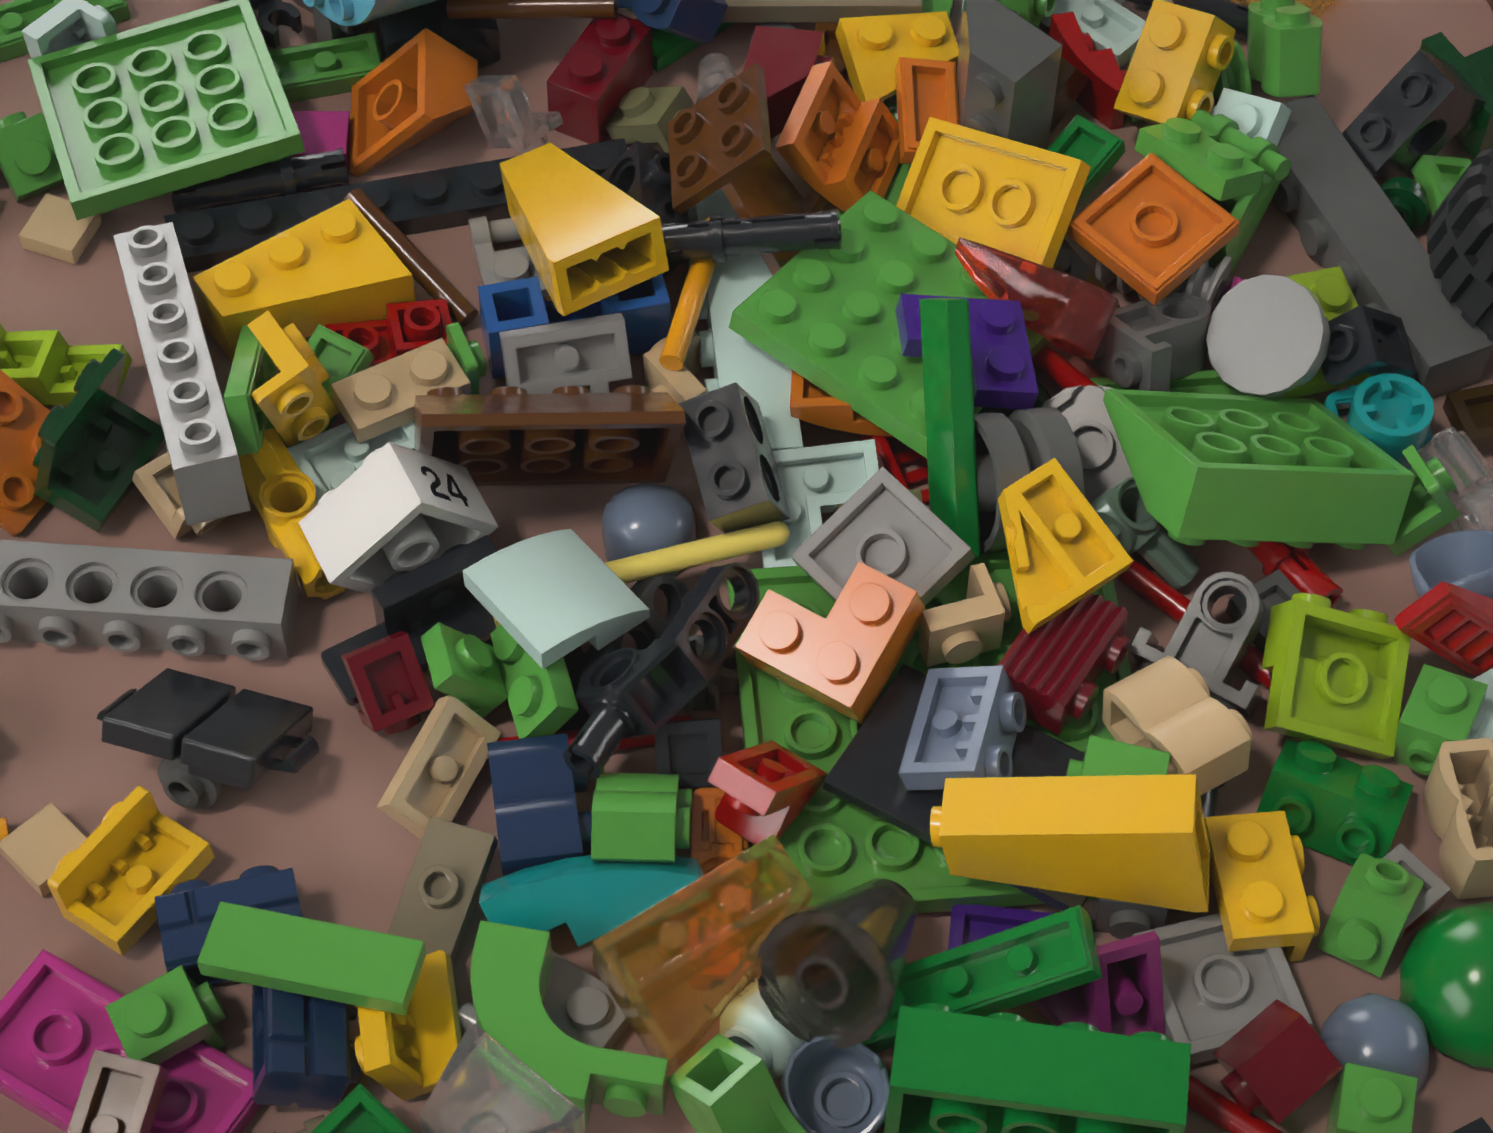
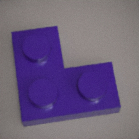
M900 294L895 312L903 356L922 357L919 299H967L970 315L974 407L1033 408L1038 396V388L1020 301Z

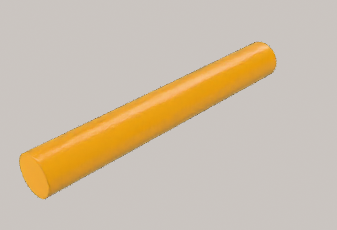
M696 258L691 261L659 359L660 364L668 370L678 371L683 368L716 266L712 258Z

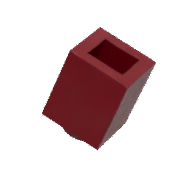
M1278 999L1272 1002L1213 1053L1228 1072V1075L1220 1083L1241 1109L1249 1115L1257 1108L1278 1124L1344 1069L1304 1016Z

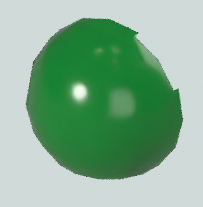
M1482 902L1443 910L1418 930L1411 939L1399 965L1401 992L1399 1000L1408 1005L1423 1021L1427 1030L1428 1041L1437 1050L1473 1067L1493 1068V902Z

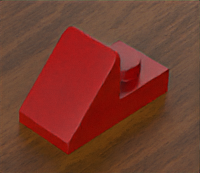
M773 740L719 757L708 779V782L725 792L715 811V819L759 848L768 850L775 845L817 792L827 773Z

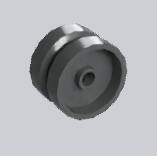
M1056 407L1018 409L1008 418L1003 413L974 414L980 548L982 554L1008 551L998 504V498L1003 489L1051 459L1056 458L1084 495L1083 465L1077 440L1067 418Z

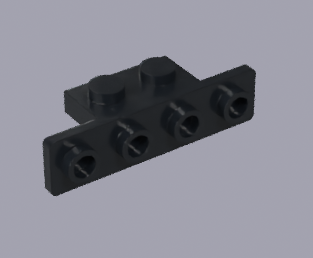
M488 535L468 544L455 545L446 550L439 558L412 571L398 572L385 580L382 585L371 590L376 626L340 642L321 653L323 666L348 705L354 706L359 701L341 657L344 654L399 631H404L408 633L422 672H424L429 667L421 636L438 622L466 635H474L482 642L491 639L490 634L497 628L493 616L465 587L463 577L464 569L498 551Z

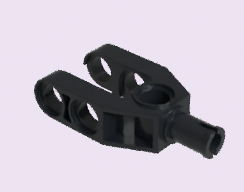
M736 562L710 567L702 575L692 592H690L685 582L680 583L673 576L666 574L639 580L631 587L630 590L650 609V617L626 632L633 637L637 650H634L632 647L621 648L623 637L626 634L624 633L600 650L591 645L586 652L575 698L588 712L590 717L571 745L567 746L562 754L564 762L573 772L587 779L599 778L604 771V766L623 739L655 734L709 684L753 617L759 604L760 591L758 582L753 572L746 565ZM724 577L730 581L734 591V603L730 610L724 606L720 597V584ZM657 588L664 592L668 603L667 615L663 621L657 616L653 607V595ZM693 623L700 628L704 639L703 650L699 657L693 653L688 639L689 630Z

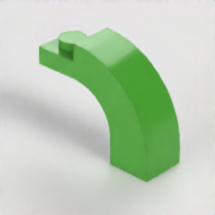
M480 920L471 959L470 976L476 1026L485 1055L495 1073L506 1087L535 1111L566 1125L586 1130L593 1103L603 1105L609 1112L624 1117H640L645 1113L663 1115L669 1090L666 1081L668 1078V1059L584 1044L562 1032L548 1016L543 1003L553 965L550 932Z
M719 1033L666 1079L680 1108L696 1133H807L781 1098L763 1059Z

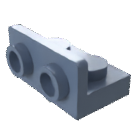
M1003 665L928 669L898 772L907 790L944 789L945 778L1012 777V751L1017 733L1022 732L1025 728L1027 712L1023 695L1020 692H1015Z

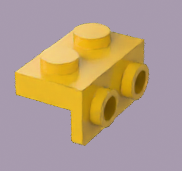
M1154 0L1114 109L1122 114L1155 124L1165 123L1169 118L1191 120L1193 114L1198 110H1204L1211 114L1214 104L1213 91L1221 71L1229 65L1234 53L1235 44L1233 38L1235 36V29L1215 15L1162 0Z
M267 310L247 326L280 373L253 391L251 396L285 443L290 447L299 441L310 440L319 435L328 426L330 419L340 411L321 384L330 376L314 355L315 353L293 323L282 329Z
M137 786L123 801L116 803L107 811L102 823L76 850L70 851L60 860L55 872L48 879L47 884L64 918L124 956L157 921L155 897L170 894L171 890L182 882L195 880L215 856L207 841L159 812L152 793L142 786Z
M1285 810L1205 817L1211 852L1210 875L1228 952L1283 947L1287 962L1302 961L1312 938L1316 937L1319 933L1320 916L1314 896H1306L1301 878L1305 864L1304 850L1299 836H1291Z
M443 950L426 954L406 1015L355 1005L358 1009L360 1035L355 1039V1054L359 1066L365 1075L372 1077L403 1101L462 1082L466 1078L467 1073L452 960Z

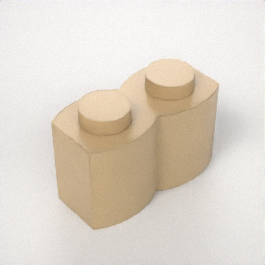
M1166 656L1103 689L1102 721L1114 739L1119 742L1170 753L1167 775L1196 774L1200 796L1248 770L1252 734L1246 720L1238 711L1228 709L1222 703L1210 697L1206 681L1194 668H1187L1177 659Z
M1490 738L1442 742L1423 791V806L1427 820L1434 832L1442 840L1439 848L1440 870L1445 883L1451 888V892L1458 900L1493 896V741Z

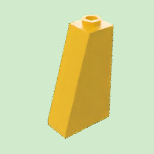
M547 143L499 163L510 217L557 312L562 316L569 315L669 271L660 216L552 143Z
M1196 774L945 778L942 806L932 807L930 815L931 842L934 848L943 849L950 875L1175 910L1208 912L1211 852Z

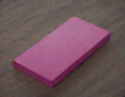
M42 949L0 1001V1093L67 1133L94 1049L127 1057L105 1006L124 995ZM203 1041L158 1064L168 1070L169 1075L150 1133H242L262 1106L253 1101L252 1070Z

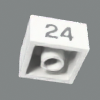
M388 442L383 447L371 452L364 459L359 469L339 487L325 493L320 498L318 505L298 522L329 583L371 595V590L382 585L390 576L402 571H412L439 558L449 548L458 544L471 543L485 535L491 534L499 527L466 467L392 442Z

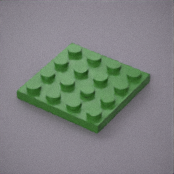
M228 0L28 59L76 220L108 213L116 208L149 198L164 196L172 191L212 179H220L238 171L268 162H276L305 151L299 128L249 0Z
M870 190L838 219L841 220V249L801 250L733 310L728 328L834 398L850 404L852 410L927 459L922 357L902 355L895 312L900 294L1020 301L1032 358L1060 332L1066 314ZM974 407V414H977L983 407Z

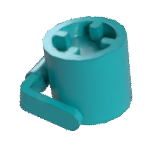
M1381 373L1368 377L1361 384L1351 385L1347 390L1330 393L1323 403L1324 406L1337 416H1339L1338 409L1350 408L1346 423L1408 470L1412 467L1402 451L1413 444L1421 455L1422 449L1431 448L1433 445V436L1430 428L1435 412L1433 399L1426 388L1413 378L1396 373Z

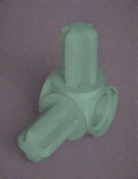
M1133 477L1126 478L1090 502L1091 506L1126 552L1130 555L1137 551L1174 589L1178 590L1187 585L1199 572V562L1180 542L1170 538L1167 534L1168 530L1146 511Z

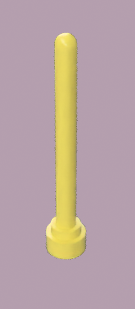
M774 521L604 563L624 584L653 576L779 547L789 540L790 530L785 523ZM493 617L495 625L498 627L500 623Z

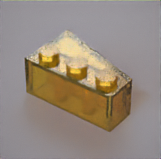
M772 834L593 941V966L649 1055L668 1059V1077L674 1073L720 1018L727 1005L746 987L806 915L812 890L775 834Z

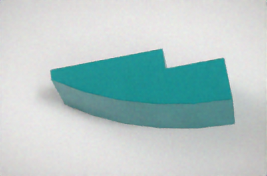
M591 855L565 858L524 868L482 884L479 904L488 922L548 931L563 923H567L579 947L698 892L705 887L703 870L698 860L694 858L676 856L675 863L591 861Z

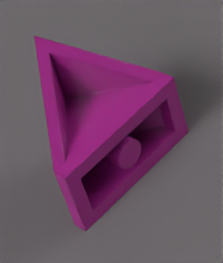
M1155 931L1098 945L1096 949L1102 973L1101 979L1028 1003L1054 1026H1060L1068 1022H1082L1096 1027L1100 1032L1131 1036L1138 1032H1157L1166 1035L1160 938Z

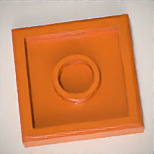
M1151 152L1074 217L1068 226L1067 235L1156 306L1239 233L1240 221Z

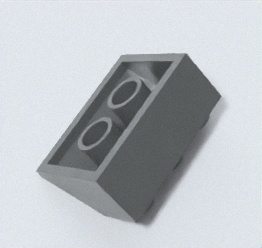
M964 0L956 71L960 125L1047 150L1062 44L997 0Z

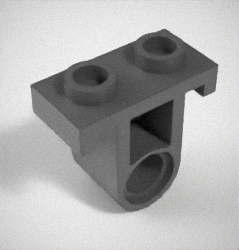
M1170 293L1156 306L1148 300H1143L1107 311V300L1101 296L1081 301L1079 328L1076 332L1077 355L1125 390L1169 392L1171 380L1196 373L1207 364L1208 348L1206 337L1211 315L1210 304L1205 299L1186 293Z
M1230 571L1216 573L1206 578L1196 590L1164 653L1155 649L1158 640L1154 634L1141 626L1128 650L1135 659L1142 662L1138 671L1166 656L1177 659L1187 668H1194L1206 681L1210 697L1216 699L1228 709L1237 710L1251 717L1263 695L1259 686L1248 680L1244 683L1241 691L1230 686L1261 629L1264 619L1263 603L1253 583L1243 575ZM1227 594L1239 595L1247 602L1245 614L1240 620L1231 624L1219 623L1212 618L1214 603L1220 597Z

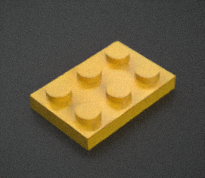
M929 117L896 207L978 259L1048 280L1091 166L1077 158Z

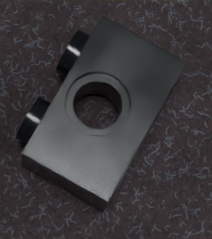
M1419 49L1344 130L1342 135L1373 175L1386 180L1394 177H1406L1413 180L1414 176L1411 170L1423 154L1436 156L1483 107L1486 101L1452 64Z

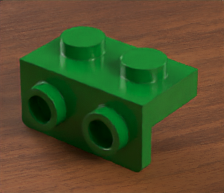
M1287 737L1273 766L1256 813L1285 810L1291 836H1299L1303 846L1354 865L1360 854H1367L1376 859H1382L1388 854L1414 785L1401 781L1395 773L1377 765L1362 766L1336 756L1332 749L1319 742L1310 740L1300 742Z

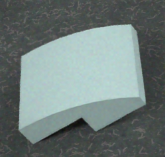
M572 529L552 531L522 540L481 559L463 570L465 587L542 669H545L587 641L597 650H600L650 617V609Z

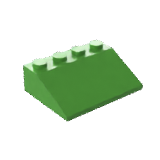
M1125 389L1105 390L1103 402L1146 511L1168 530L1167 534L1173 540L1192 546L1203 545L1206 540H1228L1231 543L1244 547L1259 546L1260 541L1283 542L1297 548H1311L1314 543H1335L1354 550L1364 549L1366 544L1394 545L1415 475L1318 400L1287 397L1271 399L1246 395Z

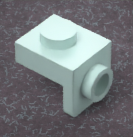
M62 0L22 30L31 58L118 33V27L114 18L105 8L99 5L93 6L84 0Z
M1223 88L1218 103L1212 109L1211 115L1223 114L1237 122L1239 131L1251 138L1261 136L1277 146L1292 110L1281 102Z

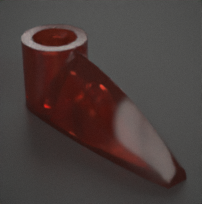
M959 237L955 255L974 283L989 299L1020 301L1027 328L1043 336L1049 343L1063 351L1081 358H1094L1118 306L1119 301L1116 297L1093 284Z

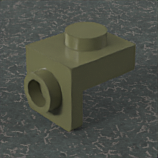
M684 86L638 87L631 89L622 97L619 102V108L611 117L605 129L612 140L624 138L626 144H634L636 141L641 143L658 142L663 151L669 154L667 123L674 119L680 111L690 108L695 104Z

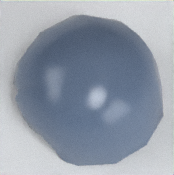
M649 482L625 487L612 496L611 501L606 504L602 516V535L607 561L695 541L697 526L691 503L674 487ZM679 571L668 573L666 575L677 574Z
M1471 529L1450 532L1428 540L1409 556L1413 585L1418 598L1422 597L1440 582L1445 581L1493 599V531Z
M1367 993L1338 1005L1323 1022L1321 1040L1343 1068L1345 1063L1348 1062L1418 1078L1416 1095L1427 1081L1429 1072L1427 1030L1419 1016L1405 1003L1379 994ZM1342 1070L1335 1076L1339 1078Z
M834 1032L808 1038L789 1056L781 1082L783 1099L790 1112L807 1133H875L885 1123L890 1080L887 1069L876 1052L856 1041L847 1033Z

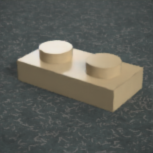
M440 338L332 383L331 393L334 403L360 444L414 421L415 395H427L428 391L440 387L459 388L465 392V395H471V382L443 338Z
M450 695L439 698L377 808L420 840L424 837L431 816L452 822L488 758L487 743L496 742L501 732L457 698Z

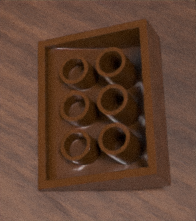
M643 385L622 386L615 389L614 393H589V389L582 386H563L554 389L552 394H527V390L524 388L506 386L495 388L490 391V394L465 395V392L459 388L440 387L428 391L427 395H415V451L466 467L476 486L665 483L686 424L685 410L668 392H651L649 387Z

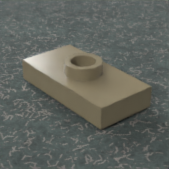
M431 816L387 934L424 941L427 954L443 950L451 957L453 966L498 844L496 836Z

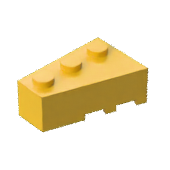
M350 198L192 277L202 323L232 362L241 327L248 325L267 310L282 329L293 323L306 340V337H311L318 324L325 327V324L385 319L386 304L416 301L412 273Z

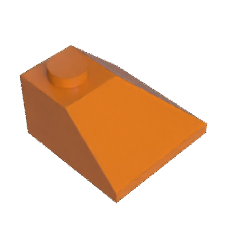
M425 28L355 83L351 88L349 172L359 177L437 134L457 118L467 115L478 103V60Z

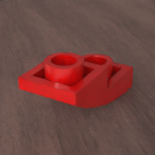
M1073 11L1052 15L1049 36L1062 44L1061 57L1091 78L1076 98V101L1092 117L1110 130L1121 129L1124 114L1115 110L1114 105L1127 70H1120L1112 48L1094 51L1091 36L1089 33H1082Z
M446 299L388 303L386 304L385 319L325 324V327L369 349L374 356L373 361L368 367L370 368L440 338H443L447 345L446 325L452 324Z

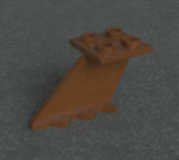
M757 63L736 77L727 79L717 90L692 107L683 109L674 119L667 123L672 206L679 214L692 208L720 188H722L739 218L815 213L822 211L828 200L816 191L803 198L771 157L764 69ZM800 251L760 255L773 276Z

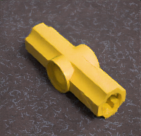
M266 429L259 453L238 456L246 492L265 523L269 542L275 548L281 550L286 559H293L297 580L307 597H321L326 600L344 592L346 588L329 583L298 523L318 505L319 501L314 482L306 474L301 473L276 429Z

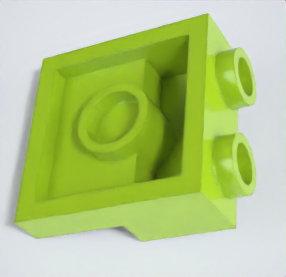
M1296 593L1292 595L1291 600L1271 606L1262 669L1271 671L1273 674L1264 729L1303 740L1319 742L1326 746L1380 760L1394 757L1395 739L1400 717L1411 637L1401 632L1397 626L1388 624L1389 617L1384 613L1368 609H1353L1349 613L1330 608V599L1316 594Z

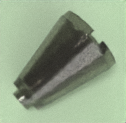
M876 878L781 920L761 943L757 957L761 956L762 975L757 979L759 993L774 1019L795 1037L809 1043L815 1036L823 1037L826 1041L836 1042L831 1048H848L869 1039L887 1019L895 999L918 922V910L913 897L897 882Z

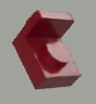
M399 631L341 656L361 706V710L358 713L362 724L372 731L377 732L383 729L385 735L405 731L421 722L419 713L435 706L408 633Z

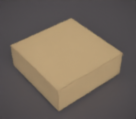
M46 193L19 233L22 249L76 264L102 224L101 216L97 214L76 220L70 200Z
M51 802L0 841V853L43 898L51 892L47 884L48 879L55 872L60 860L70 851L76 850L87 838Z

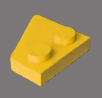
M947 11L839 18L835 34L853 91L861 102L878 98L884 101L897 94L895 68L899 57L955 62L958 59L959 46Z
M1056 458L1051 459L1003 489L998 498L1021 622L1028 634L1127 571L1133 562L1132 558Z

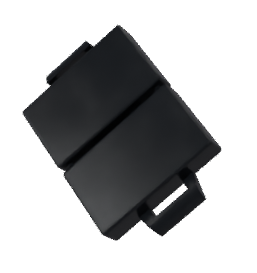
M166 668L138 691L136 688L127 690L97 715V719L102 721V742L171 761L181 755L180 763L188 765V773L190 775L245 790L251 788L252 783L268 769L297 773L320 752L319 745L312 736L303 739L312 731L313 707L248 689H242L236 694V687L233 685ZM292 748H295V749H294L290 754H288L283 760L280 759V758H282L289 750H291Z

